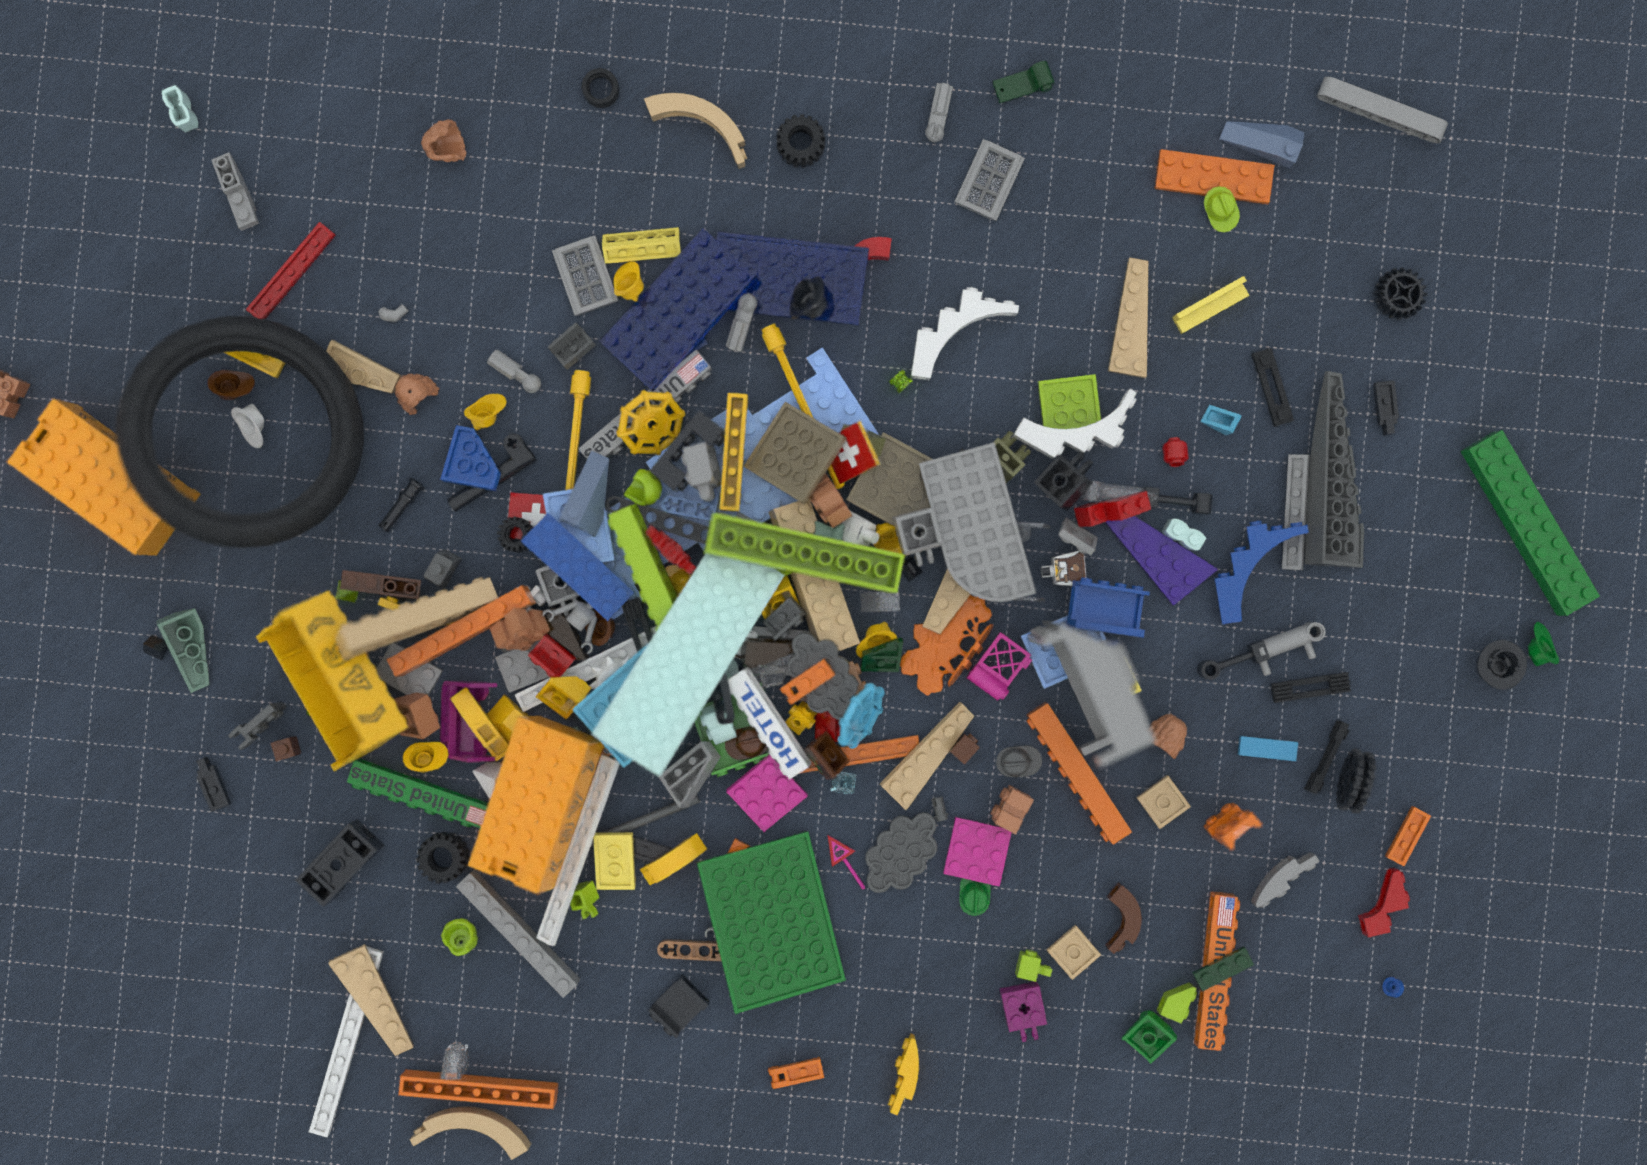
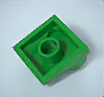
M1144 1011L1140 1014L1139 1019L1122 1036V1040H1125L1151 1064L1177 1040V1035L1171 1026L1156 1013Z

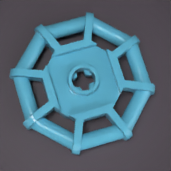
M868 683L859 694L852 696L850 699L851 703L844 717L839 721L841 727L838 742L840 745H847L849 748L854 749L863 738L872 733L874 723L879 714L883 712L882 698L885 691L882 687H876L873 683Z

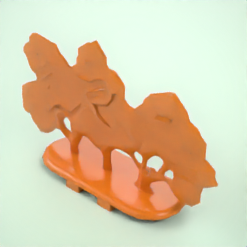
M970 595L941 635L922 627L923 624L914 625V639L919 643V648L907 650L901 657L900 667L902 674L918 675L917 688L928 696L930 693L941 692L944 674H952L948 681V687L953 685L964 669L969 670L972 665L970 660L975 653L979 655L983 650L981 645L994 625L989 624L981 634L978 633L979 623L990 620L992 616L991 610L985 605V600ZM968 620L973 622L974 626L971 628L973 631L967 626ZM972 636L976 642L967 653L960 648V642L964 637ZM961 654L964 659L955 670L950 660ZM942 666L946 669L944 671H941L939 667Z

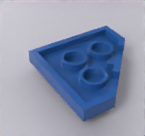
M456 425L441 480L443 482L496 491L501 472L479 434L474 428Z

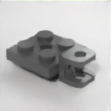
M283 702L269 704L249 723L240 724L228 737L230 739L235 738L241 733L246 740L238 748L240 750L246 749L259 738L256 735L258 732L260 734L269 728L268 724L272 720L276 721L284 714L282 711L287 708Z

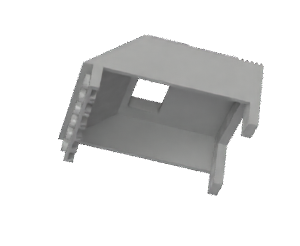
M1043 620L1041 621L1044 627L1038 626L1030 630L1031 634L1027 635L1030 642L1042 646L1045 645V647L1050 644L1053 645L1095 736L1094 740L1078 747L1082 755L1085 756L1112 743L1114 748L1094 757L1097 765L1101 767L1155 742L1156 739L1153 738L1154 735L1150 731V727H1148L1149 724L1146 723V716L1132 688V685L1138 683L1137 676L1120 642L1107 639L1098 641L1061 624Z

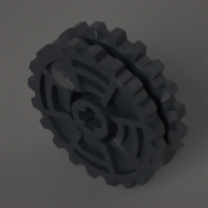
M1354 748L1351 749V752L1345 758L1336 792V803H1338L1337 807L1340 810L1347 811L1349 809L1352 813L1360 814L1364 810V805H1367L1371 789H1373V780L1375 779L1376 759H1374L1375 755L1373 753L1364 752L1362 754V751Z

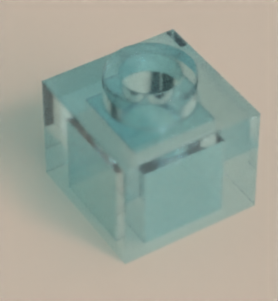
M841 771L837 777L832 779L831 791L848 795L853 794L856 774Z

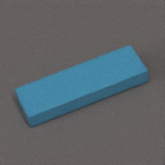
M1239 736L1238 755L1296 761L1298 742Z

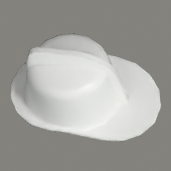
M253 404L243 409L233 408L231 411L232 417L238 424L246 441L255 448L262 447L263 437L261 430L264 426L262 414Z

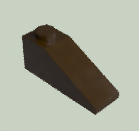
M746 637L742 643L740 660L746 664V667L750 668L768 664L794 653L792 649L793 640L778 639L774 641L773 639Z

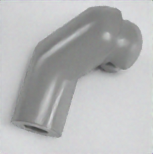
M401 304L396 310L382 307L378 313L384 321L397 322L408 312V309Z

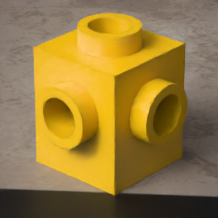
M802 701L798 706L794 704L789 710L790 716L785 723L791 730L800 735L805 728L810 729L816 721L813 718L817 713L812 711L805 701Z

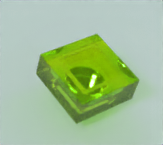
M339 580L335 598L356 602L358 591L340 589L341 580Z

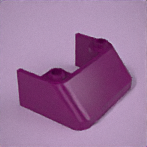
M444 681L441 688L440 742L448 749V759L463 762L495 761V757L486 755L487 748L476 737L450 698L467 687L480 704V701H484L489 694L488 687H497V683Z

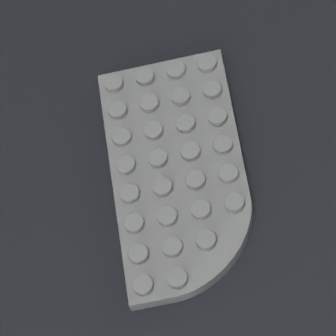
M995 443L919 463L929 503L934 509L946 565L954 580L970 594L989 601L1004 602L1036 594Z

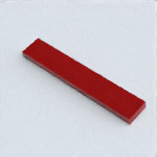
M319 222L246 310L255 318L265 320L336 235Z

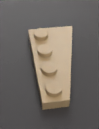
M334 340L330 341L326 350L341 367L352 384L394 393L395 385L402 375Z
M948 568L922 626L940 635L971 595L954 580Z

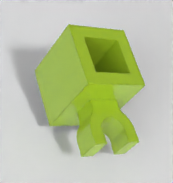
M593 880L577 883L570 902L572 911L581 909L583 919H586L590 914L592 918L598 915V911L593 906V903L600 897Z
M1026 949V952L1020 951L1015 974L1018 978L1036 982L1038 974L1051 977L1052 969L1050 966L1040 964L1041 958L1037 955L1036 951Z

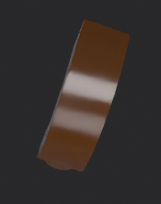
M1119 882L1106 896L1120 909L1122 915L1119 929L1105 945L1113 954L1123 949L1126 940L1133 945L1139 935L1142 922L1138 902Z

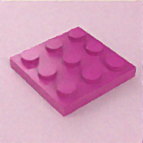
M770 754L726 789L730 797L763 832L808 796L793 777L789 779L787 775H783L779 768L780 764Z
M955 817L943 874L1000 887L1012 832L999 826Z

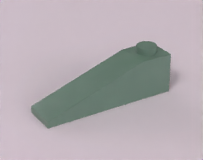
M195 608L176 612L157 620V626L190 693L208 686L209 676L204 628Z

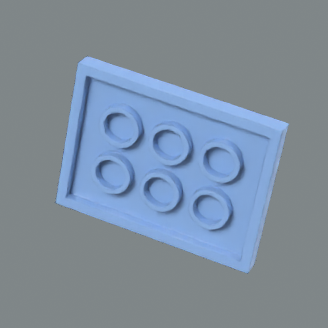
M573 489L543 494L546 514L552 515L602 563L615 561L605 507L603 521L596 536H592L559 521Z
M1068 615L1053 622L1066 627ZM1068 627L1098 641L1106 639L1101 631ZM1031 631L1020 636L1026 650L1031 654V662L1043 689L1068 679L1052 644L1045 647V645L1042 646L1030 642L1027 635L1031 634Z

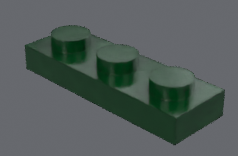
M1243 946L1192 972L1203 992L1252 967L1254 964L1246 948Z

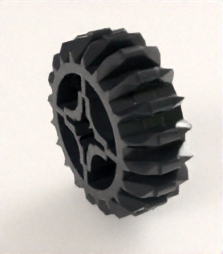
M1403 267L1399 270L1394 268L1391 272L1387 271L1384 273L1385 277L1379 278L1380 283L1375 285L1378 290L1374 291L1373 294L1378 296V298L1374 302H1380L1377 309L1383 308L1382 314L1386 315L1389 313V318L1391 319L1395 316L1397 320L1402 319V317L1408 319L1410 315L1415 316L1417 314L1416 311L1422 310L1421 305L1426 303V300L1422 298L1428 294L1423 292V289L1427 288V286L1421 285L1424 279L1420 278L1418 280L1419 273L1416 272L1412 275V269H1408L1405 272ZM1397 279L1403 280L1409 285L1405 286L1400 281L1398 282ZM1388 286H1390L1389 289L1391 291L1389 298L1387 294ZM1406 289V291L1402 293V296L1395 298V296L1398 295V292ZM1411 291H1413V300L1410 297ZM1392 302H1397L1404 308H1398Z

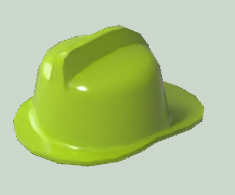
M1220 186L1208 191L1204 198V207L1212 227L1219 232L1231 231L1238 224L1240 217L1234 195L1229 189Z

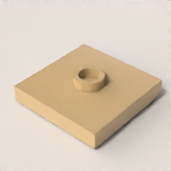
M1168 775L1136 797L1159 829L1191 807Z
M1076 925L1046 949L1072 980L1101 956Z

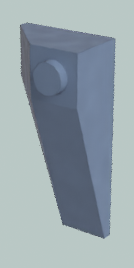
M1226 121L1219 140L1290 168L1296 163L1303 146L1304 132L1288 125Z
M591 451L559 521L592 536H596L604 517L609 458Z

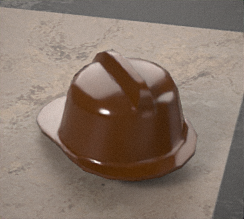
M220 370L210 375L207 385L209 390L217 394L221 399L234 400L252 391L255 380L252 375L246 372Z
M593 608L596 613L597 622L593 630L591 643L601 646L613 637L615 622L612 618L607 621ZM589 623L585 626L586 632H587Z
M752 726L737 729V737L725 741L727 753L737 760L759 756L768 749L766 743H762L759 739L756 728Z

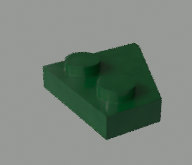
M897 638L862 651L861 671L899 672L903 638Z

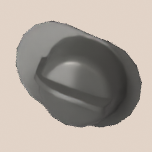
M1032 746L1008 747L1000 751L997 756L996 765L1000 773L1006 777L1030 776L1039 771L1042 766V757L1040 752Z

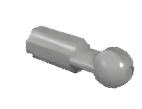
M946 83L936 84L929 122L925 130L926 137L931 142H938L944 136V127L953 89L952 86Z
M743 294L738 301V309L726 346L731 350L740 352L743 350L750 322L757 307V300L752 294Z
M498 349L489 357L487 364L510 380L516 379L522 383L523 389L526 392L535 393L541 388V381L538 376L534 374L528 375L522 371L521 365Z

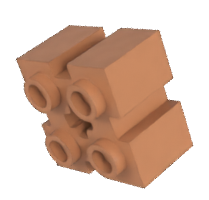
M0 370V415L15 418L20 407L17 400L19 397H25L30 384L17 377L9 376L10 374Z
M824 474L809 499L824 523L829 522L832 528L850 518L852 514L833 483Z
M513 608L504 616V620H499L490 627L496 647L521 651L530 649L535 641L541 640L550 631L545 616H542L543 611L531 609L527 612L526 609Z
M1008 785L1000 793V804H995L990 814L995 824L1016 834L1034 800L1028 794Z

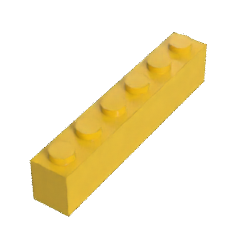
M728 393L719 509L721 511L740 512L748 409L747 394Z

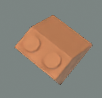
M412 693L394 699L397 709L405 717L408 728L400 733L401 736L424 739L441 728L438 716L431 705L432 701L427 694Z

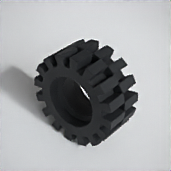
M519 517L507 518L508 520H503V525L498 527L501 531H497V534L500 535L497 538L498 541H501L500 545L512 552L528 550L521 540L532 530L533 525ZM515 527H519L522 531V538L517 542H513L510 538L511 530Z

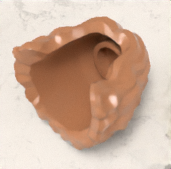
M438 121L424 133L421 145L430 159L444 162L464 161L466 157L464 139L455 121Z
M407 374L400 377L397 381L395 395L398 398V404L409 415L417 413L415 406L426 396L438 395L439 387L428 376Z
M1166 714L1153 721L1149 726L1150 731L1154 735L1153 738L1156 739L1152 744L1163 749L1175 759L1184 748L1187 727L1175 715Z

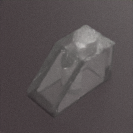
M899 591L894 594L885 592L860 593L861 612L900 611Z
M455 1042L446 1048L441 1079H461L468 1069V1045Z

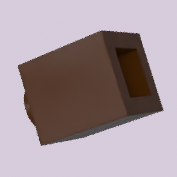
M963 733L950 749V752L965 765L980 748L977 745L978 740L971 734L967 736Z
M297 736L271 743L276 761L302 754Z

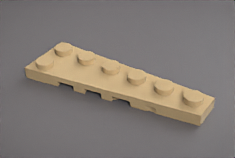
M1129 258L1108 372L1146 378L1148 261Z
M959 702L880 783L905 810L914 801L971 722L974 715Z
M366 945L359 946L329 960L330 967L393 1054L397 1056L413 1048L414 1045Z

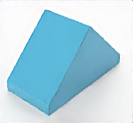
M1209 405L1200 422L1224 435H1229L1234 432L1241 415Z

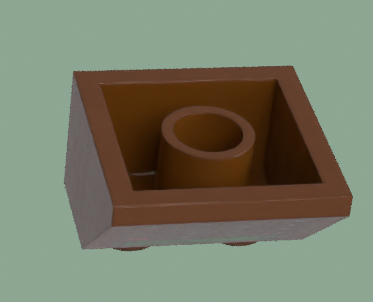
M827 731L812 740L803 749L826 780L837 777L850 762Z

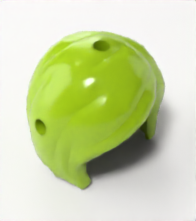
M639 469L633 477L634 481L624 493V496L634 503L648 506L656 503L661 497L662 484L660 479L652 472Z
M464 918L449 921L441 933L442 942L455 956L469 953L478 943L475 926Z

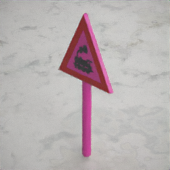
M828 835L832 867L843 860L860 887L865 889L864 884L846 859L855 850Z

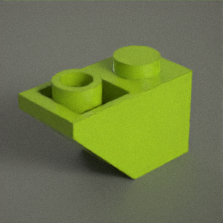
M1186 983L1164 992L1157 1011L1160 1015L1182 1024L1183 1019L1188 1017L1190 1003L1196 998L1197 988L1192 983Z

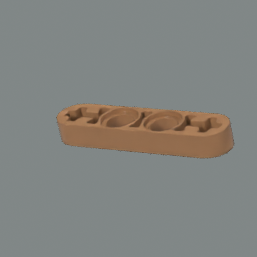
M665 939L659 943L657 948L659 956L666 959L721 961L719 952H715V956H712L713 946H716L715 950L718 951L717 943L713 941ZM665 944H668V948H674L675 944H678L677 954H674L675 950H669L668 953H665L661 948ZM682 945H688L691 948V952L688 955L680 952ZM701 946L709 947L710 953L707 956L700 954L699 948Z

